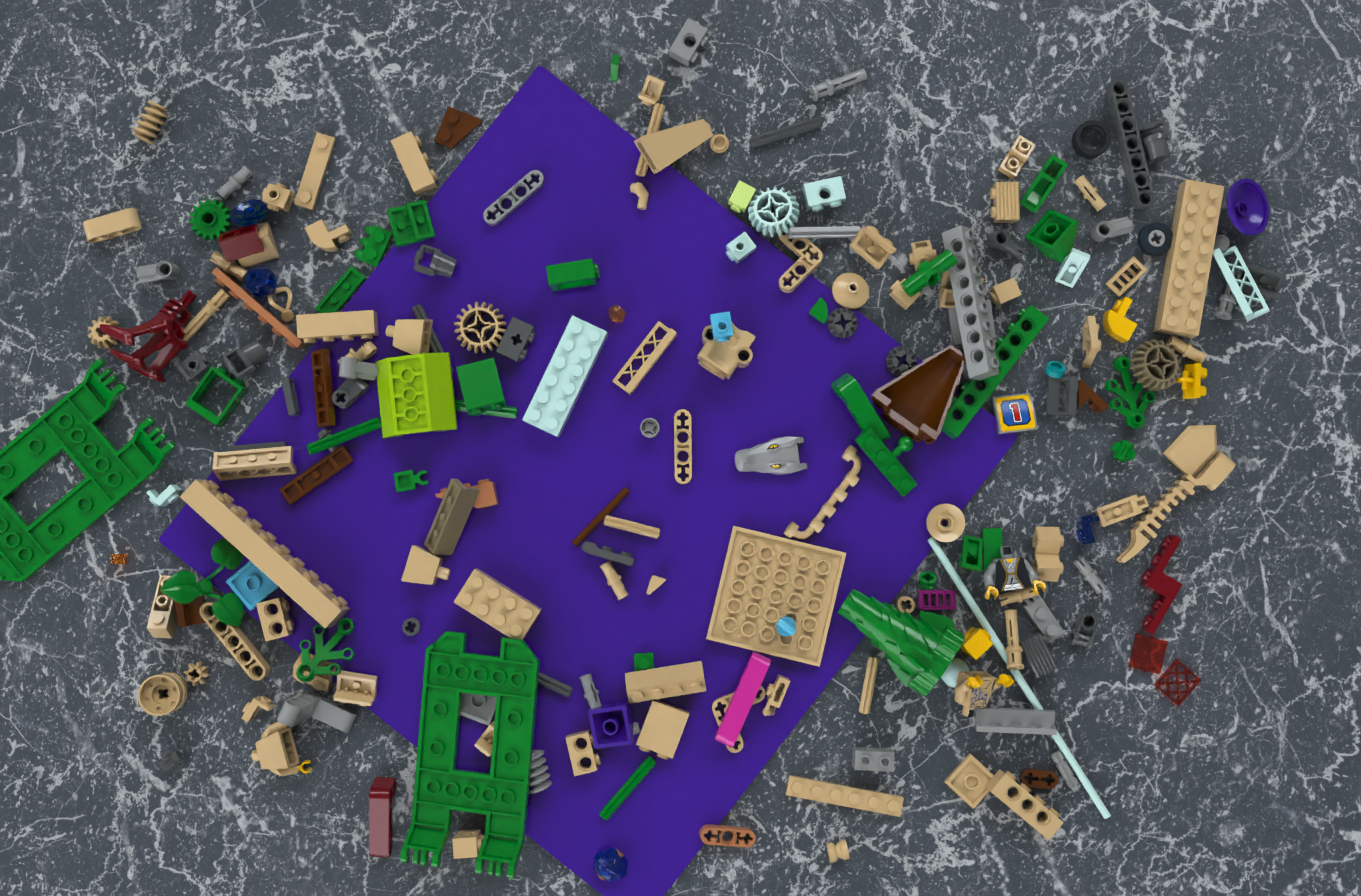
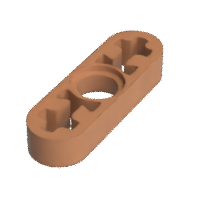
M706 824L699 830L702 842L707 845L748 848L756 841L754 832L748 827ZM710 830L713 835L706 838L704 834H707ZM726 831L732 832V838L728 841L722 839ZM746 833H748L750 838H747V840L744 841L742 837H745Z

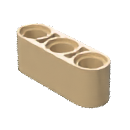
M136 208L124 209L83 222L86 238L89 243L100 242L138 231L142 228Z

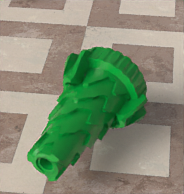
M855 589L850 592L837 612L855 624L859 631L870 638V643L886 653L884 656L888 658L887 662L903 685L911 687L924 697L946 671L965 638L962 635L963 633L955 629L953 620L948 617L921 610L918 614V620L906 611L903 614L892 605L880 602L872 596L869 598Z

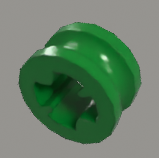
M922 572L919 576L918 585L924 590H932L936 586L937 577L932 572Z

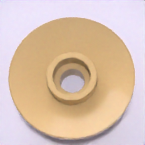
M844 273L833 282L832 295L840 306L848 309H857L868 300L869 287L861 276L855 273ZM850 286L854 287L855 291H852Z
M937 505L927 516V530L934 539L940 542H952L958 539L965 529L964 515L954 505ZM943 519L947 520L948 522L947 526L945 527L941 525V521Z

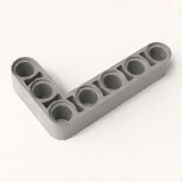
M305 691L285 700L277 721L293 727L313 717L336 729L349 732L357 713L319 694Z

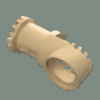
M368 341L357 352L351 348L345 357L357 358L358 361L368 360L378 349L371 341Z

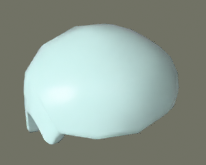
M954 658L941 676V679L949 687L955 688L958 672L969 671V667L960 658Z

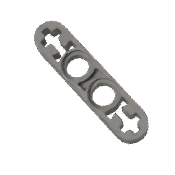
M532 170L486 208L483 213L485 222L491 226L499 224L544 185L543 174L538 170ZM532 176H535V177L540 176V177H539V181H540V182H539V183L533 182V183L530 185L531 188H532V189L530 190L529 187L527 186V184H525V182L527 181L528 184H530V183L533 181V180H532ZM519 187H524L527 190L526 194L522 197L516 195V190ZM503 200H511L512 206L509 209H504L501 205ZM498 206V207L500 208V210L503 212V214L501 215L500 212H498V213L495 215V217H496L495 220H493V219L488 220V219H489V215H488V214H489L490 212H491L492 214L496 213L498 210H497V208H495V207Z

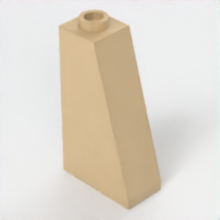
M701 119L643 135L636 139L634 143L655 174L714 135L710 124Z

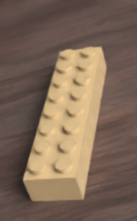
M1188 179L1179 184L1171 228L1173 234L1172 242L1167 252L1153 332L1189 339L1199 336L1224 186Z

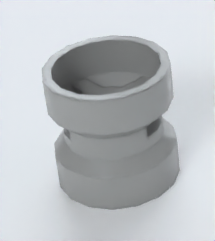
M646 418L642 421L640 430L645 437L653 438L658 435L660 427L655 419Z

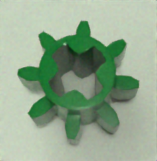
M1121 440L1120 443L1114 442L1110 450L1114 452L1112 457L1122 463H1126L1127 460L1133 461L1137 453L1133 451L1135 446L1126 440Z

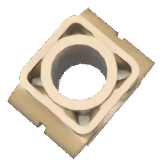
M733 322V337L729 338L730 341L718 343V340L706 338V334L712 333L711 325L706 326L702 332L704 346L697 355L698 363L703 368L723 380L725 378L730 379L737 367H747L753 357L750 347L756 336L748 331L738 329ZM745 354L748 360L742 361L738 355Z

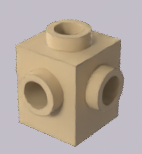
M276 182L273 185L268 183V186L262 192V201L267 204V208L276 212L279 209L289 212L295 194L287 190V186Z
M930 240L911 243L912 253L909 254L910 265H914L915 271L922 262L932 261L937 257L936 249L932 250Z

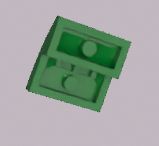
M425 200L406 203V206L387 209L386 212L396 248L435 237Z

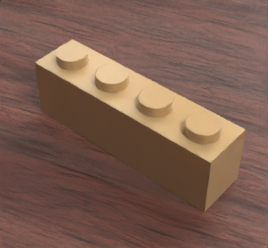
M374 310L296 315L297 338L304 340V343H315L316 339H323V342H333L335 338L351 341L354 340V337L373 339V336H379L378 316Z
M702 661L625 673L629 704L706 691Z

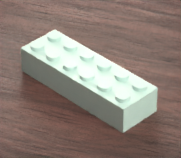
M572 315L522 419L524 422L558 438L560 437L608 337L607 331Z

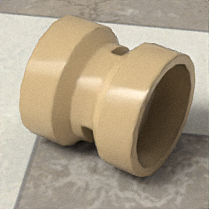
M845 839L839 840L836 845L832 842L826 843L830 863L837 862L838 858L843 860L850 859Z

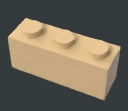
M410 131L390 140L409 183L417 196L438 187L435 182L438 180L434 169H429L428 164L430 160L426 152L422 153L420 149L423 145L418 135L414 136Z

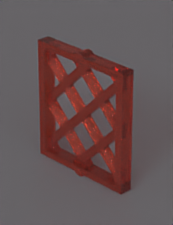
M1175 659L1154 683V686L1173 703L1180 706L1201 680L1178 659ZM1179 664L1184 668V671L1178 672ZM1175 666V672H1170L1171 669ZM1175 674L1176 681L1169 682V675ZM1178 674H1185V681H1179ZM1188 674H1191L1195 680L1188 681ZM1166 676V682H1161ZM1185 683L1186 690L1179 691V684ZM1169 684H1176V691H1170ZM1160 685H1166L1167 691L1161 689ZM1170 694H1177V700L1175 701L1170 697Z

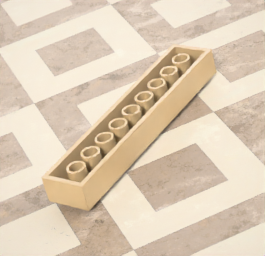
M195 479L180 498L325 629L335 626L350 609L347 606V601L341 596L337 597L332 593L334 590L328 584H322L315 572L312 570L308 571L303 567L305 564L297 557L293 558L289 554L291 551L283 544L280 546L275 541L276 537L273 534L261 529L262 525L256 519L251 520L247 516L248 512L241 506L237 507L233 503L234 499L227 493L223 494L218 490L220 487L214 481Z

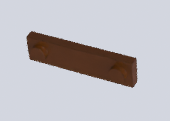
M329 349L312 351L317 427L335 426Z
M342 445L284 485L279 491L289 505H293L355 460L346 447Z

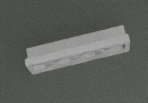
M975 708L976 732L1057 735L1055 710Z

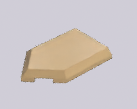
M1216 425L1188 426L1163 454L1184 474H1190L1194 477L1217 453Z

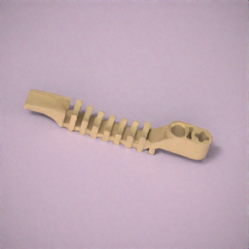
M1219 451L1195 478L1190 474H1183L1181 476L1182 480H1176L1173 483L1174 487H1169L1166 490L1168 493L1162 494L1161 500L1155 501L1154 507H1149L1148 513L1143 514L1140 517L1141 520L1133 524L1134 527L1130 530V544L1116 560L1119 563H1125L1139 553L1150 542L1144 535L1154 539L1157 537V534L1152 529H1159L1162 526L1157 521H1164L1166 516L1162 513H1170L1172 509L1169 506H1177L1178 500H1184L1187 494L1193 495L1195 493L1193 490L1195 486L1205 485L1209 490L1213 491L1230 474L1236 464L1223 452Z

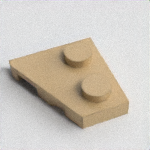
M1087 316L1083 325L1082 351H1086V357L1082 362V368H1090L1097 352L1101 350V340H1098L1099 324H1096L1095 316Z

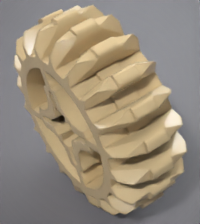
M475 302V308L468 304L469 311L461 309L464 315L463 317L457 315L461 322H455L454 325L460 328L455 329L454 332L461 334L457 337V340H463L461 346L465 347L468 345V351L474 348V352L478 354L481 348L482 353L485 354L486 347L493 351L492 344H495L497 347L499 346L497 339L502 340L503 337L500 333L505 334L506 330L501 329V327L506 326V322H500L504 319V316L498 315L500 312L498 308L493 311L494 306L492 304L486 308V302H482L481 307L478 302ZM481 313L491 315L495 322H484ZM475 315L474 323L466 327L467 321ZM480 322L483 326H485L484 328H482L481 333L478 329L475 330L479 327ZM495 328L493 336L485 341L487 332ZM466 333H476L480 343L469 340Z

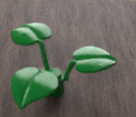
M226 538L217 541L211 550L214 562L221 564L216 571L197 582L194 573L187 570L179 571L166 580L160 591L181 604H188L196 597L204 595L217 598L218 601L212 605L215 617L226 625L239 626L244 613V603L234 593H226L223 597L211 593L213 586L210 579L223 570L224 567L230 570L236 569L243 559V554Z

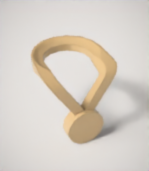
M279 287L272 290L268 294L269 304L281 311L282 320L286 322L293 320V311L289 309L292 301L291 290L288 287ZM287 292L288 300L285 309L274 302L273 296L275 294Z

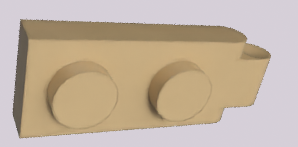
M1137 494L1094 510L1100 526L1105 527L1143 513V508L1148 507L1149 504L1145 495L1138 497Z

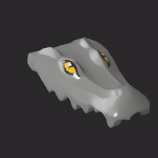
M791 436L777 437L752 448L739 450L735 454V466L739 472L756 471L775 475H786L808 469L807 463L800 464L797 444L804 443V438Z

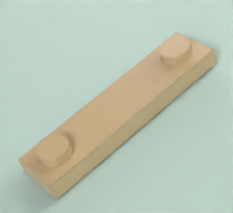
M316 133L294 202L296 206L314 211L336 142L335 137Z

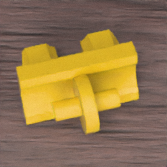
M1200 363L1185 364L1182 378L1176 379L1177 383H1182V399H1195L1206 396V387L1201 386V379L1206 378L1207 369L1201 367Z

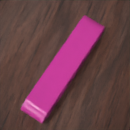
M753 651L714 740L733 748L770 666L771 659Z

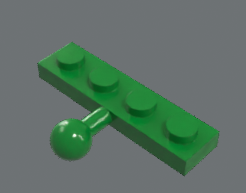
M869 427L854 439L902 497L917 485L916 481L896 459L903 451L908 452L913 448L914 443L910 437L904 436L900 438L898 446L892 452L889 451Z

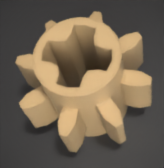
M201 661L197 662L196 666L193 663L188 664L190 669L184 671L187 674L185 681L193 682V686L198 685V681L200 684H205V678L210 676L207 673L209 666H201Z

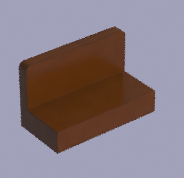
M204 596L196 597L188 604L174 601L178 627L206 623L200 615V607L205 604Z

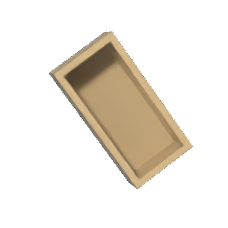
M478 568L473 570L454 600L455 604L509 638L523 640L543 610Z

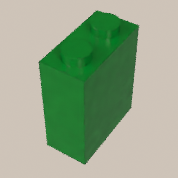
M494 358L456 367L469 416H480L489 410L499 411L506 406Z

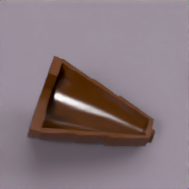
M950 345L924 359L921 364L878 388L872 394L874 406L878 410L881 408L883 411L882 417L903 435L919 443L922 440L926 444L934 443L941 433L954 392L960 382L966 361L964 352L960 348Z

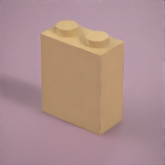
M657 699L652 700L636 745L644 752L649 753L651 750L656 752L660 758L668 760V757L673 759L689 717V712Z

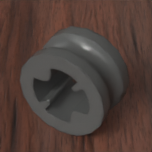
M409 618L404 621L402 630L406 635H416L421 630V623L416 618ZM410 621H412V624H416L414 632L407 629Z

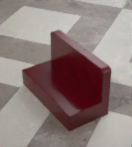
M257 223L219 235L218 243L228 262L264 251L263 244L259 238Z

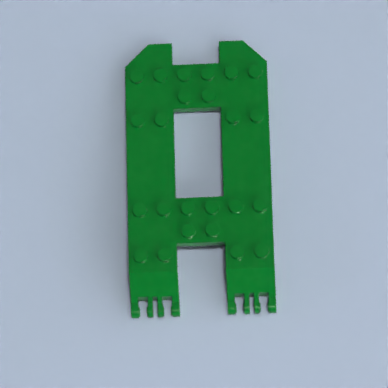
M103 358L96 360L90 365L82 383L0 450V580L25 582L162 467L169 453L176 448V445L171 441L163 448L159 446L161 442L168 438L166 433L158 436L163 431L161 427H156L150 434L147 432L148 428L155 424V420L152 417H148L139 425L133 438L120 450H117L95 423L114 408L120 394L127 389L124 383H119L113 390L110 388L119 378L116 374H113L114 371L111 368L104 370L101 375L98 373L106 365ZM64 450L84 473L86 478L32 524L28 525L6 498Z
M446 631L437 641L426 648L412 819L401 849L400 862L408 863L410 860V850L415 849L413 864L418 865L421 859V865L426 866L429 861L428 854L433 852L431 865L432 867L439 868L441 856L451 829L452 810L487 815L485 836L476 859L475 873H484L485 860H490L488 875L494 876L496 868V877H501L504 872V863H509L507 878L515 879L517 864L525 842L540 661L523 639L503 637L501 639L500 656L467 653V633ZM462 693L497 697L490 773L456 769Z

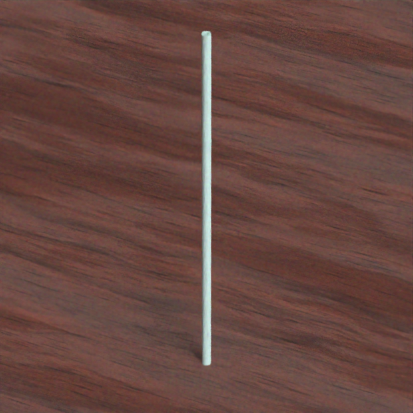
M933 537L927 540L983 629L992 637L990 639L1005 664L1008 665V656L1005 653L1003 644L936 539ZM1010 670L1033 708L1044 710L1020 671ZM1057 731V735H1051L1103 818H1109L1111 814Z

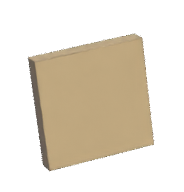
M969 753L944 782L974 809L990 792L985 786L994 775Z

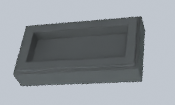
M288 376L281 377L288 415L293 417L300 416L294 380Z

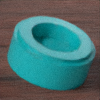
M1050 361L1046 365L1045 373L1052 378H1062L1066 368L1058 361Z

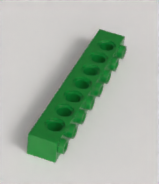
M1033 305L1027 308L1023 307L1016 315L1018 317L1016 322H1011L1005 329L1006 335L1004 337L1000 336L995 342V354L999 361V374L982 380L971 379L969 382L966 380L959 388L961 390L960 394L953 396L941 430L951 439H955L961 434L1049 320L1047 316ZM1021 323L1027 324L1028 331L1022 329ZM1010 337L1016 339V346L1010 343ZM999 352L1005 354V361L999 358ZM976 381H979V382L982 383V385H983V389H982V390H979V389L976 388V386H975ZM964 396L970 397L971 405H967L964 402ZM953 411H957L960 414L959 420L953 418Z

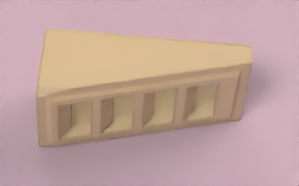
M1132 256L1105 284L1120 297L1148 269ZM1133 265L1138 272L1135 273L1129 266ZM1125 270L1133 275L1131 279L1124 273ZM1120 275L1128 281L1126 284L1118 278ZM1115 280L1122 286L1121 290L1113 284Z

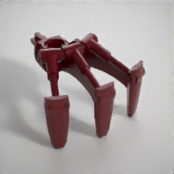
M188 290L179 301L169 299L154 318L133 328L122 329L116 326L100 324V330L104 334L126 345L135 346L134 337L155 333L144 346L131 354L111 349L110 353L116 358L129 363L127 366L131 370L157 382H165L166 379H163L164 375L161 371L171 359H174L181 349L185 350L188 347V342L183 340L185 335L183 328L184 324L191 318L187 308L197 296ZM161 350L154 362L147 368L144 359L155 351Z

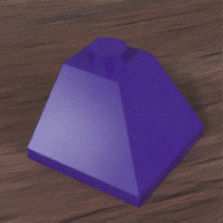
M629 700L611 702L588 710L595 749L633 744L634 717Z

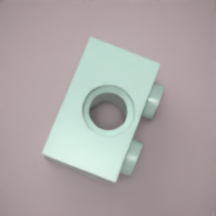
M841 176L806 183L802 187L807 210L812 209L813 212L823 210V207L831 205V208L841 206L846 199ZM825 191L829 194V198L823 199L819 193Z

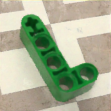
M846 373L830 384L836 395L844 401L862 432L869 427L882 442L890 438L887 429L853 376Z

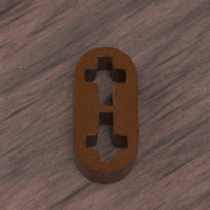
M1025 768L1019 775L1021 783L1027 787L1052 789L1058 783L1057 775L1050 770ZM1030 773L1036 779H1030L1028 782L1024 777ZM1049 774L1053 780L1047 784L1046 781L1041 780V777L1047 778Z

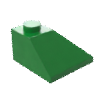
M1049 209L1025 238L1046 257L1061 263L1073 248L1079 223L1072 218Z

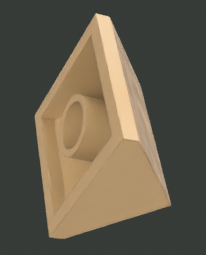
M268 221L257 224L259 238L263 244L264 251L238 259L242 268H248L280 258Z

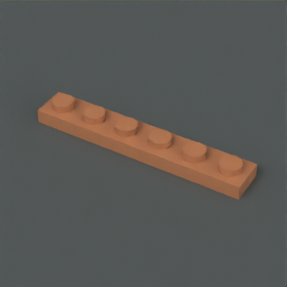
M216 267L211 272L216 276L214 280L222 287L226 285L231 289L229 293L237 300L241 298L244 301L243 305L249 311L255 310L259 314L257 316L259 320L264 324H271L273 326L271 330L279 337L283 335L287 338L286 343L293 349L296 347L301 350L304 349L307 344L303 340L297 338L294 332L223 270Z

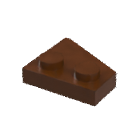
M448 106L434 142L453 150L459 145L461 140L466 139L470 135L471 131L477 126H481L483 121Z

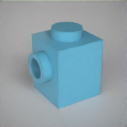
M730 311L710 314L713 340H718V343L730 341L729 338L733 337Z

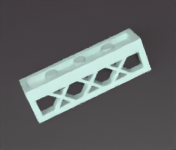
M1236 245L1223 253L1220 248L1214 250L1213 256L1247 322L1270 312ZM1235 253L1237 256L1234 264L1227 263L1224 257ZM1236 269L1245 272L1243 280L1234 277ZM1244 285L1253 287L1254 290L1251 296L1242 293ZM1252 301L1261 303L1263 309L1253 313L1250 308Z

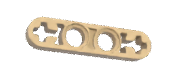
M685 409L678 410L674 416L675 480L679 484H687L692 478L691 414ZM681 413H685V416L688 417V420H685V427L689 426V430L684 428L677 430V426L681 427V421L677 420ZM680 432L688 434L687 442L681 443L678 441L677 436ZM686 451L689 458L686 462L678 460L679 452ZM677 464H689V468L685 467V473L689 474L685 481H681V478L678 477V474H681V467L677 468Z

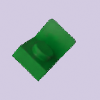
M967 535L963 536L961 556L957 562L961 568L981 571L983 539Z

